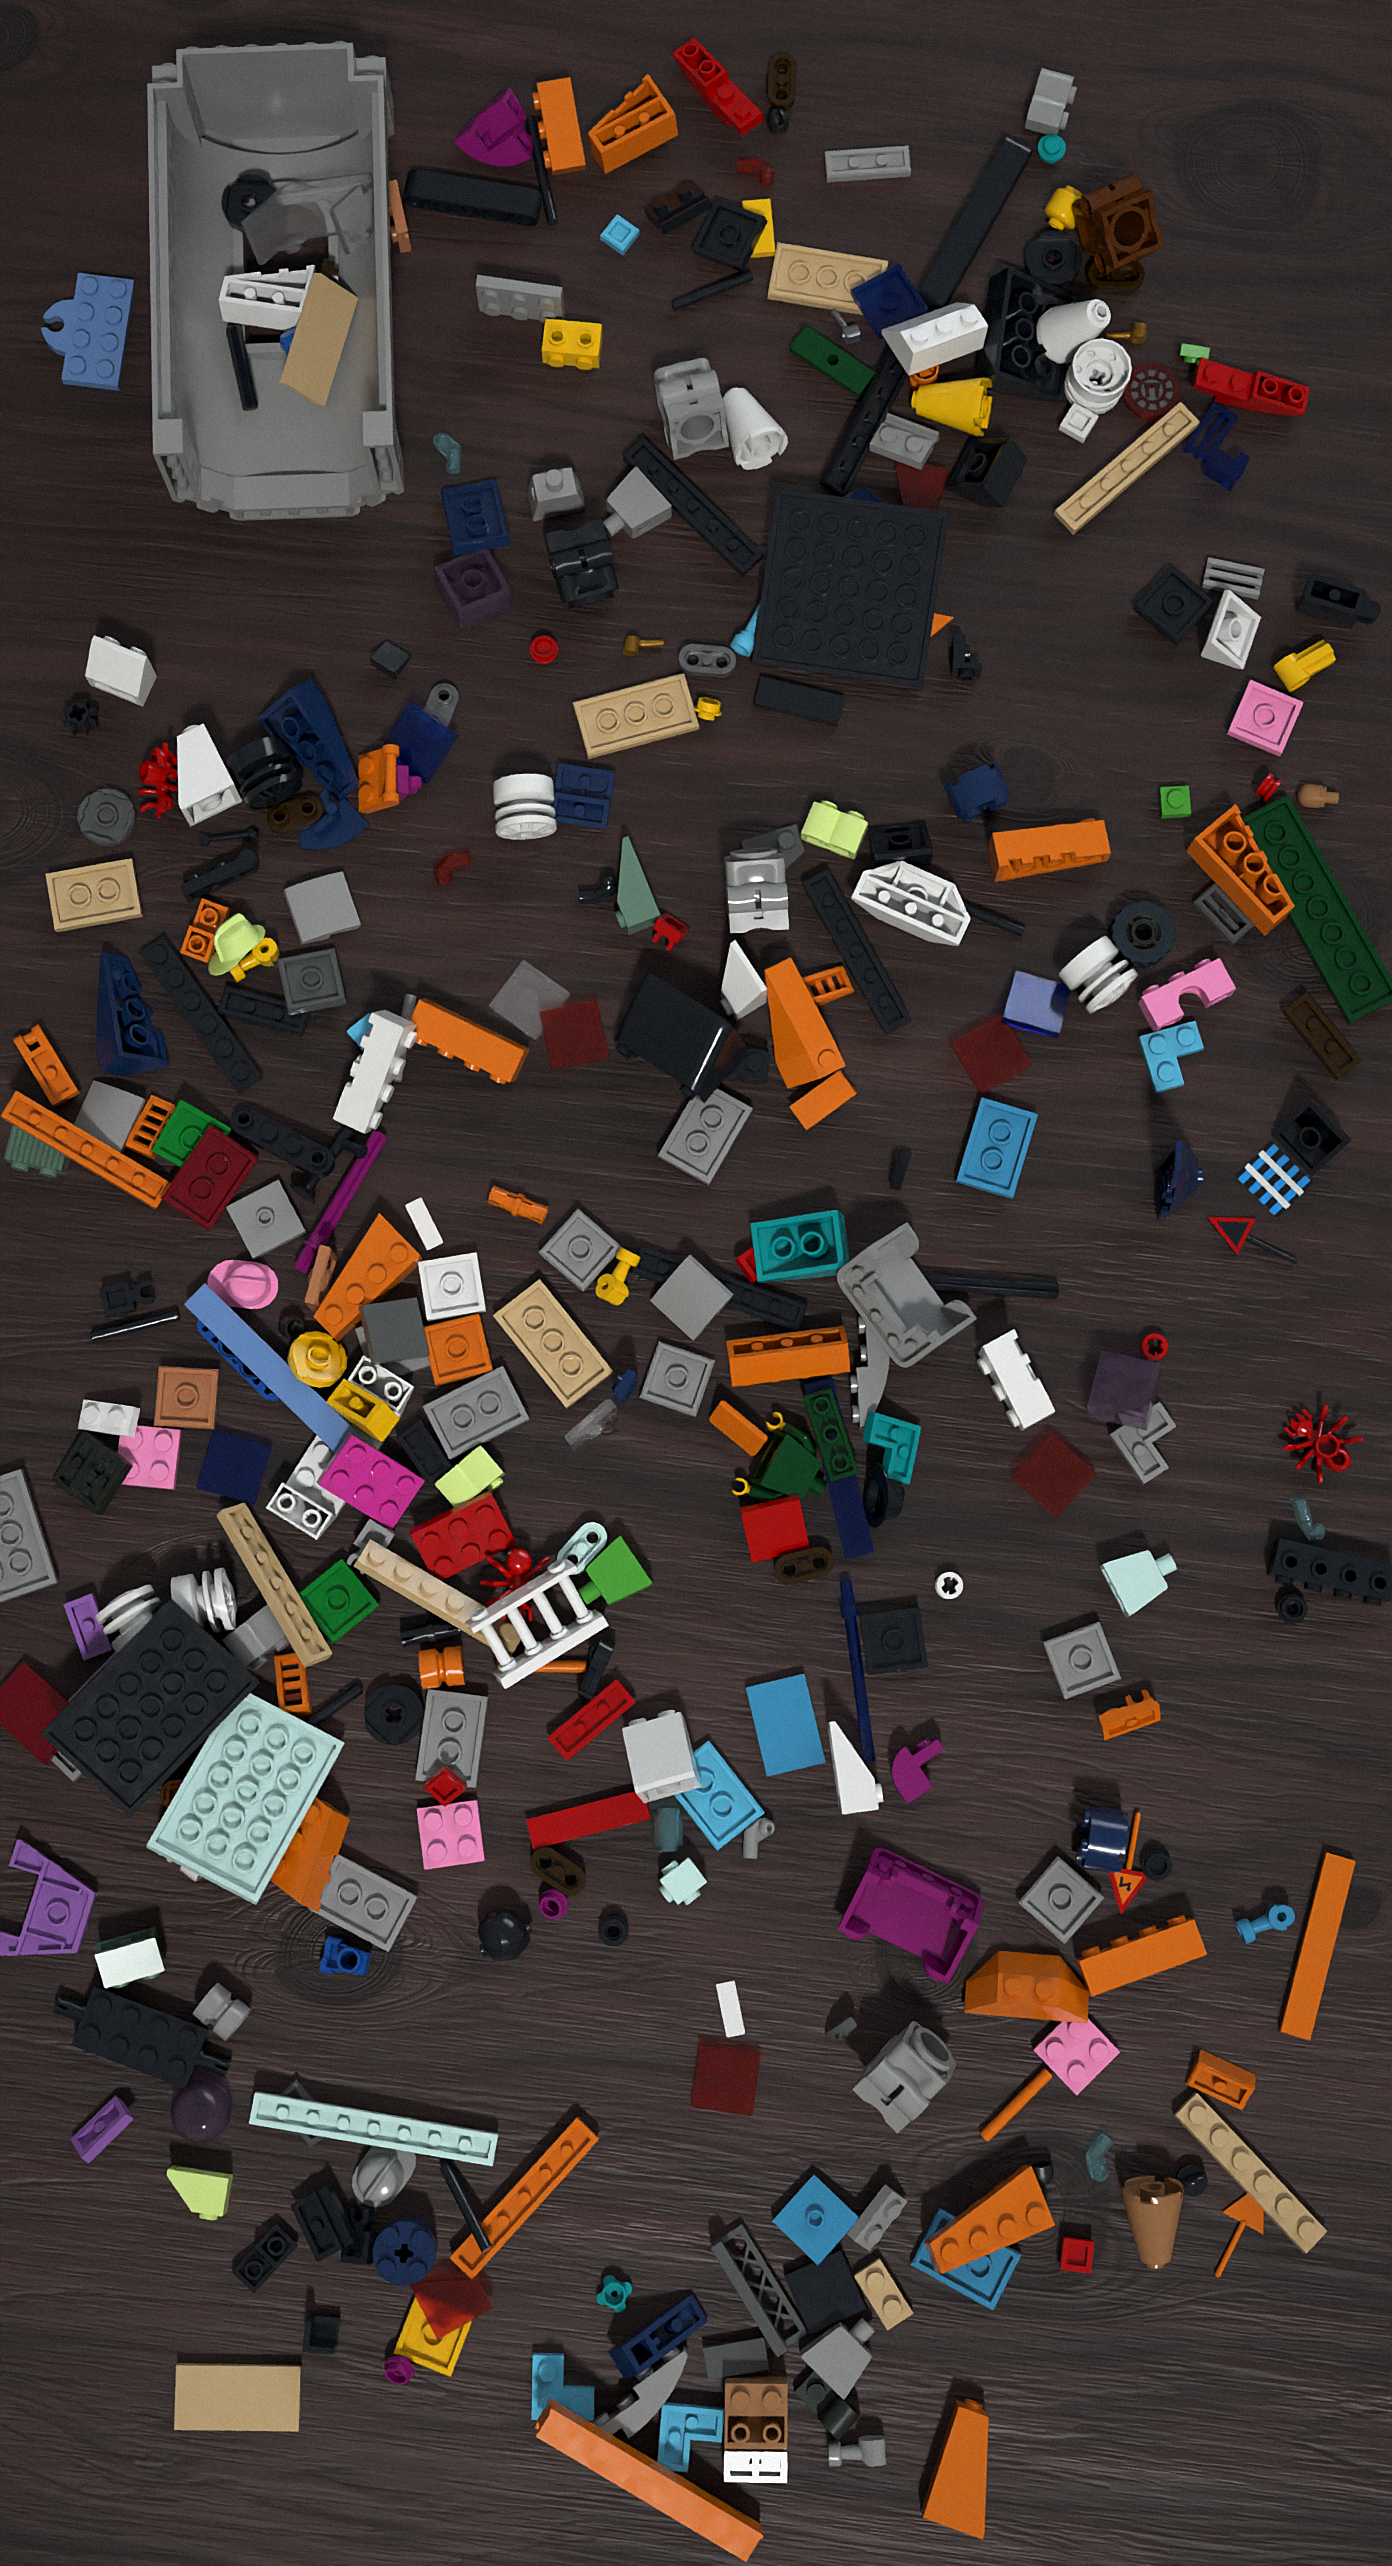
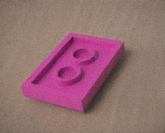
M349 1432L316 1481L319 1486L390 1530L394 1528L425 1482L421 1476Z

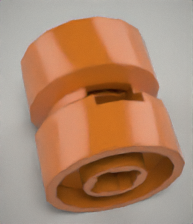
M462 1646L445 1647L442 1653H439L436 1649L419 1650L418 1658L422 1689L439 1688L442 1682H446L448 1686L465 1685L466 1678Z

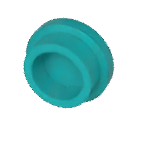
M1054 134L1042 137L1038 143V155L1046 163H1055L1061 160L1066 151L1064 140Z

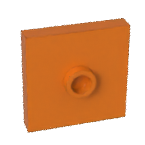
M479 1313L424 1327L430 1353L428 1358L435 1386L493 1371Z

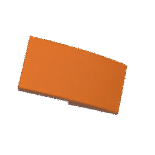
M201 898L192 926L189 925L180 953L208 963L215 950L213 943L215 932L222 923L227 921L231 908Z
M839 1070L789 1107L804 1128L808 1130L856 1095L857 1092L841 1070Z

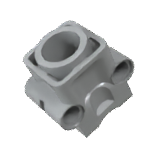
M699 358L657 369L654 372L657 405L662 417L667 445L671 449L673 459L688 457L701 450H717L729 447L725 405L720 393L716 372L711 370L709 361L706 358Z
M752 848L731 851L730 856L724 857L725 892L730 933H744L755 928H768L771 930L789 929L788 892L783 854L778 853L776 848Z
M912 2021L899 2035H894L865 2066L861 2077L852 2090L863 2101L876 2107L883 2115L885 2122L898 2134L910 2121L915 2120L924 2111L930 2100L949 2082L957 2063L948 2047L936 2034L923 2028L917 2022Z

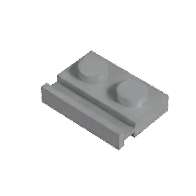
M887 413L884 423H881L870 442V451L921 470L933 451L934 444L939 440V432Z

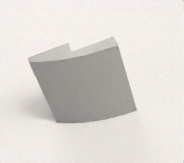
M343 871L314 878L288 887L283 891L301 945L325 940L332 934L358 929L361 925Z
M93 1080L74 1125L123 1154L127 1138L137 1122L146 1100L124 1090Z
M689 1255L650 1301L694 1341L711 1320L720 1313L734 1294L695 1258Z

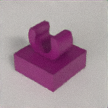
M397 765V793L399 794V802H402L408 794H417V789H421V777L409 776V766Z

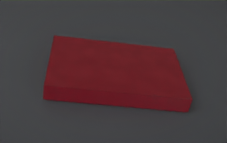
M208 1125L159 1198L210 1231L259 1158L212 1125Z
M23 1661L0 1687V1724L41 1763L47 1765L57 1754L58 1750L40 1732L69 1701L28 1663Z

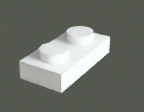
M84 1399L78 1429L134 1438L140 1408Z

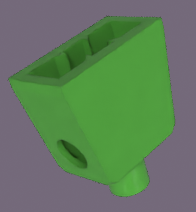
M619 1536L586 1567L585 1570L592 1580L577 1591L587 1605L601 1595L611 1605L649 1588L653 1583L622 1537Z

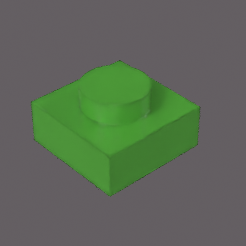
M1180 343L1178 354L1184 356V362L1197 364L1200 358L1208 359L1210 347Z
M1189 786L1160 787L1158 792L1161 819L1190 817Z

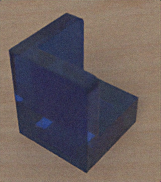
M1217 450L1213 457L1209 458L1206 462L1202 474L1231 491L1246 470L1251 457L1241 451L1238 457L1234 459L1225 452Z

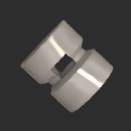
M218 1982L199 2003L192 2015L205 2025L211 2023L213 2025V2032L226 2042L252 2009L239 1999L232 2000L231 1992Z

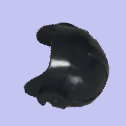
M492 1908L482 1918L477 1931L482 1942L479 1949L484 1957L489 1955L492 1960H514L531 1941L530 1934L533 1933V1930L528 1921L523 1922L517 1911L509 1908Z

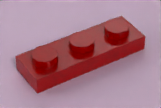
M616 1679L547 1738L563 1758L568 1761L633 1706L636 1701Z

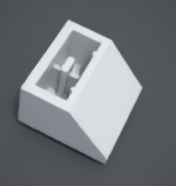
M95 635L93 636L85 674L89 684L143 707L157 677L147 654L136 647H131L130 650L120 646L117 640L111 637L104 636L102 639Z

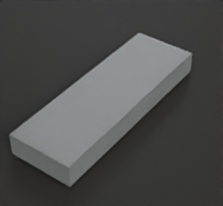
M909 145L825 151L824 153L826 182L910 177L911 175Z

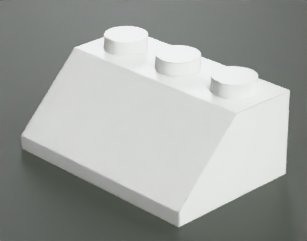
M956 302L885 328L881 334L908 376L982 349L988 324L975 304Z

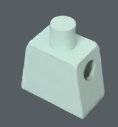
M1149 1550L1099 1566L1125 1617L1134 1614L1165 1591L1168 1586L1163 1576L1177 1570L1176 1564L1169 1553L1154 1560Z

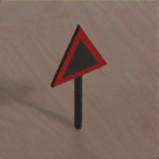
M1207 1217L1236 1256L1246 1240L1292 1264H1297L1298 1260L1248 1235L1256 1218Z

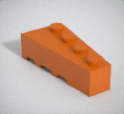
M1235 804L1195 837L1186 852L1265 936L1288 916L1295 905L1277 874H1273L1267 863L1268 858L1263 850L1260 851L1253 839V832L1243 822L1240 816L1241 812Z
M1094 818L1084 819L1072 824H1057L1047 827L992 833L987 848L994 882L1106 862L1111 855L1104 820L1095 821Z
M379 1213L313 1317L339 1342L361 1321L359 1307L379 1303L418 1266V1262L423 1261L421 1255Z
M1025 2164L1021 2166L1014 2174L1000 2182L988 2194L974 2202L962 2214L952 2219L924 2241L935 2272L943 2274L1055 2226L1032 2166Z

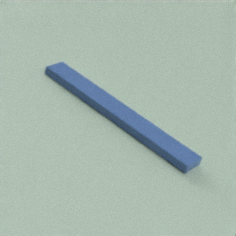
M204 1283L186 1301L184 1305L335 1453L349 1432L367 1442L311 1386L298 1380L291 1372L289 1365L207 1284Z

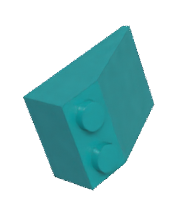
M838 1210L751 1223L758 1282L835 1276L844 1265L850 1262L844 1215Z

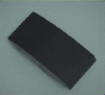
M275 2224L236 2266L232 2273L254 2294L298 2245Z

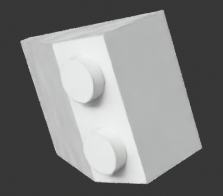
M835 1721L827 1722L840 1814L878 1810V1803L883 1802L881 1784H875L874 1777Z

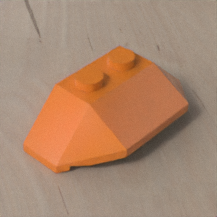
M998 1951L966 1981L964 2013L1087 2023L1089 1993L1060 1956Z

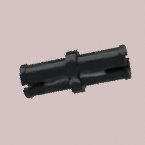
M428 1620L424 1625L400 1629L403 1648L425 1642L434 1644L439 1639L463 1635L461 1629L445 1620L433 1623L432 1620Z

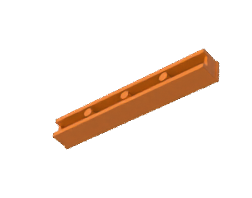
M549 2398L547 2400L546 2407L534 2424V2428L538 2430L535 2434L537 2438L747 2562L759 2540L764 2537L760 2523L553 2399Z

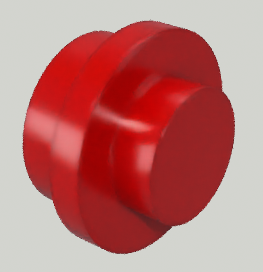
M538 636L530 644V655L539 664H549L558 655L557 642L550 636Z

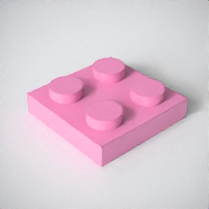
M1250 680L1227 735L1280 757L1304 702Z
M137 1426L134 1438L120 1436L118 1453L133 1465L121 1485L175 1490L182 1430Z
M478 1800L451 1803L445 1807L437 1805L417 1808L424 1870L485 1861Z
M1089 2019L1087 2023L1060 2021L1033 2048L1035 2053L1076 2096L1120 2053Z

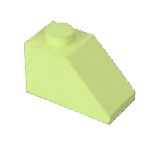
M176 2165L168 2168L167 2177L191 2212L200 2213L199 2218L206 2220H218V2216L223 2217L227 2213L233 2179L232 2174Z

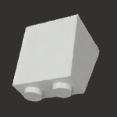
M191 725L185 728L182 734L177 736L178 804L191 827L242 802V799L205 725Z
M667 1710L659 1713L656 1719L646 1721V1718L630 1721L628 1727L622 1728L635 1793L643 1803L702 1787L685 1719L681 1712L675 1713V1710Z

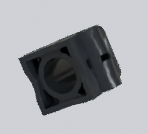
M602 519L588 522L576 530H557L546 533L543 536L561 604L568 603L569 609L614 597L613 591L619 589L613 565L614 560Z

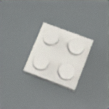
M477 1252L418 1262L427 1321L486 1312Z

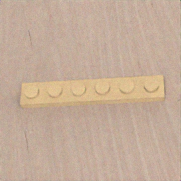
M1180 402L1055 510L1054 515L1074 535L1199 426L1200 421Z
M246 1503L222 1509L217 1514V1518L304 1668L327 1660L333 1654Z
M369 1540L356 1561L355 1568L490 1647L481 1630L473 1633L464 1623V1621L470 1618L472 1612L485 1606L375 1541ZM501 1617L491 1624L511 1657L521 1639L513 1624L507 1619L504 1621Z
M1193 2093L1173 2114L1303 2253L1307 2254L1325 2235L1327 2230L1198 2093Z

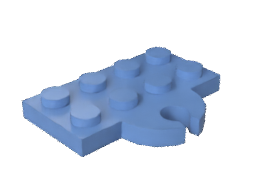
M78 273L74 299L57 302L45 312L43 319L46 323L51 324L59 321L64 324L63 329L59 332H53L47 327L41 328L49 348L56 354L65 356L61 378L63 384L120 391L136 287L134 280Z

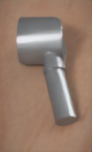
M833 309L830 314L839 325L844 342L851 344L860 341L858 325L847 326V323L838 311Z

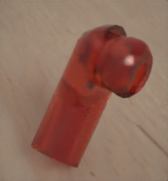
M738 158V173H756L760 175L759 182L761 185L774 184L776 172L768 163L762 159Z

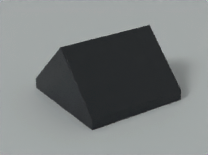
M925 821L868 827L872 869L898 861H904L915 867L931 864L933 846Z
M1312 1097L1271 1134L1311 1177L1352 1141Z

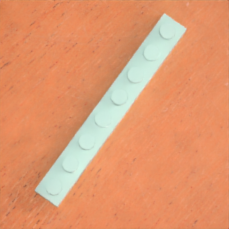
M258 2091L254 2094L249 2124L488 2166H493L498 2133Z

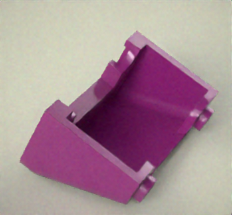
M875 1848L837 1930L843 1932L846 1937L852 1940L865 1939L868 1933H872L923 1958V1967L926 1970V1974L934 1980H942L949 1984L979 1926L984 1901L977 1893L887 1849Z

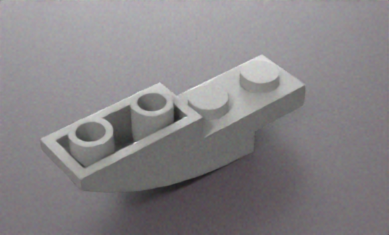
M858 1316L859 1333H864L865 1345H860L861 1363H866V1367H856L855 1375H850L851 1393H856L857 1405H852L853 1423H858L859 1430H864L868 1412H875L881 1400L887 1380L890 1356L863 1318Z
M683 2345L679 2349L674 2347L661 2357L663 2361L652 2368L650 2366L641 2374L636 2375L637 2380L634 2381L633 2388L638 2395L635 2397L632 2393L627 2395L617 2403L618 2409L609 2416L604 2412L591 2423L611 2435L621 2428L628 2438L638 2432L659 2411L675 2388L688 2357L686 2346Z

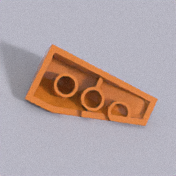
M789 957L765 969L764 976L771 1018L770 1027L774 1044V1061L786 1087L789 1089L818 1080L845 1067L846 1065L792 958Z

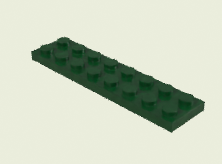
M1289 795L1243 817V822L1246 826L1250 827L1254 834L1253 839L1260 851L1263 850L1268 858L1267 863L1273 874H1277L1295 905L1287 917L1347 1024L1349 1025L1391 1003L1392 978Z

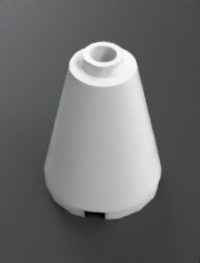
M1099 299L1052 307L1042 314L1038 320L1036 327L1039 345L1043 344L1047 351L1045 354L1049 359L1056 363L1068 364L1072 362L1074 355L1081 345L1096 339L1109 324L1111 318L1110 310L1106 303Z
M732 388L728 390L723 397L726 412V426L736 464L738 466L739 464L742 465L743 469L746 470L758 469L773 462L770 457L777 452L781 455L788 444V437L785 431L746 389Z

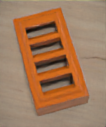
M843 965L802 977L817 1007L854 992ZM836 976L841 989H836L831 977ZM821 981H825L829 993L825 992ZM811 985L814 986L818 996L814 997L810 988Z
M151 1095L127 1138L126 1148L155 1160L157 1154L151 1152L150 1149L175 1105ZM154 1106L168 1111V1113L164 1116L152 1110ZM151 1116L162 1121V1124L158 1126L149 1122L148 1119ZM148 1127L157 1131V1133L153 1136L144 1132L143 1129ZM142 1137L151 1141V1144L147 1146L138 1142V1140Z
M296 1652L274 1656L279 1709L296 1718L312 1715L307 1667L304 1668ZM299 1664L297 1669L283 1671V1666ZM300 1676V1680L285 1682L284 1678ZM301 1689V1693L286 1695L288 1690ZM302 1701V1704L288 1706V1703Z

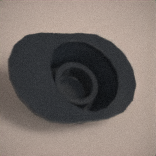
M877 1462L871 1466L862 1501L865 1519L874 1528L881 1526L885 1520L899 1516L903 1508L905 1496L903 1485L900 1482L888 1479L884 1468Z

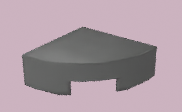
M848 2014L825 2033L831 2041H837L842 2035L854 2030L857 2027V2023Z

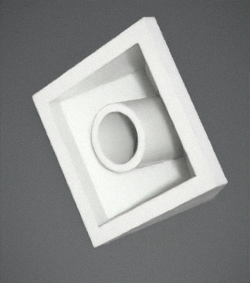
M1224 590L1200 656L1236 669H1243L1261 617L1230 590Z

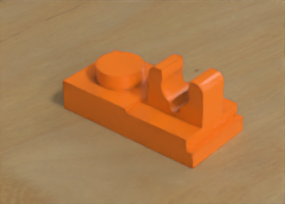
M1142 1690V1702L1135 1703L1131 1696L1128 1695L1125 1698L1126 1706L1112 1708L1099 1715L1100 1732L1104 1741L1161 1721L1158 1701H1154L1147 1690Z

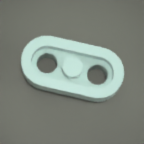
M595 1522L584 1524L559 1551L557 1561L566 1560L570 1555L578 1557V1563L576 1564L578 1570L571 1575L581 1573L605 1547L607 1533L604 1527ZM591 1532L598 1535L597 1542L593 1544L587 1541V1535Z

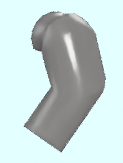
M759 1818L744 1830L742 1858L757 1859L758 1843L768 1835L771 1836L775 1831V1825L771 1820Z

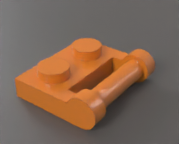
M386 744L381 749L359 755V812L368 814L399 804V794L397 793L398 745Z

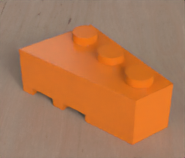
M570 77L537 83L536 92H532L534 108L540 111L541 121L537 122L540 139H545L547 150L543 151L545 168H551L552 176L585 170L586 164Z
M315 1797L270 1881L301 1905L319 1912L322 1904L319 1900L325 1883H329L331 1874L328 1873L334 1855L338 1856L350 1819L329 1803Z

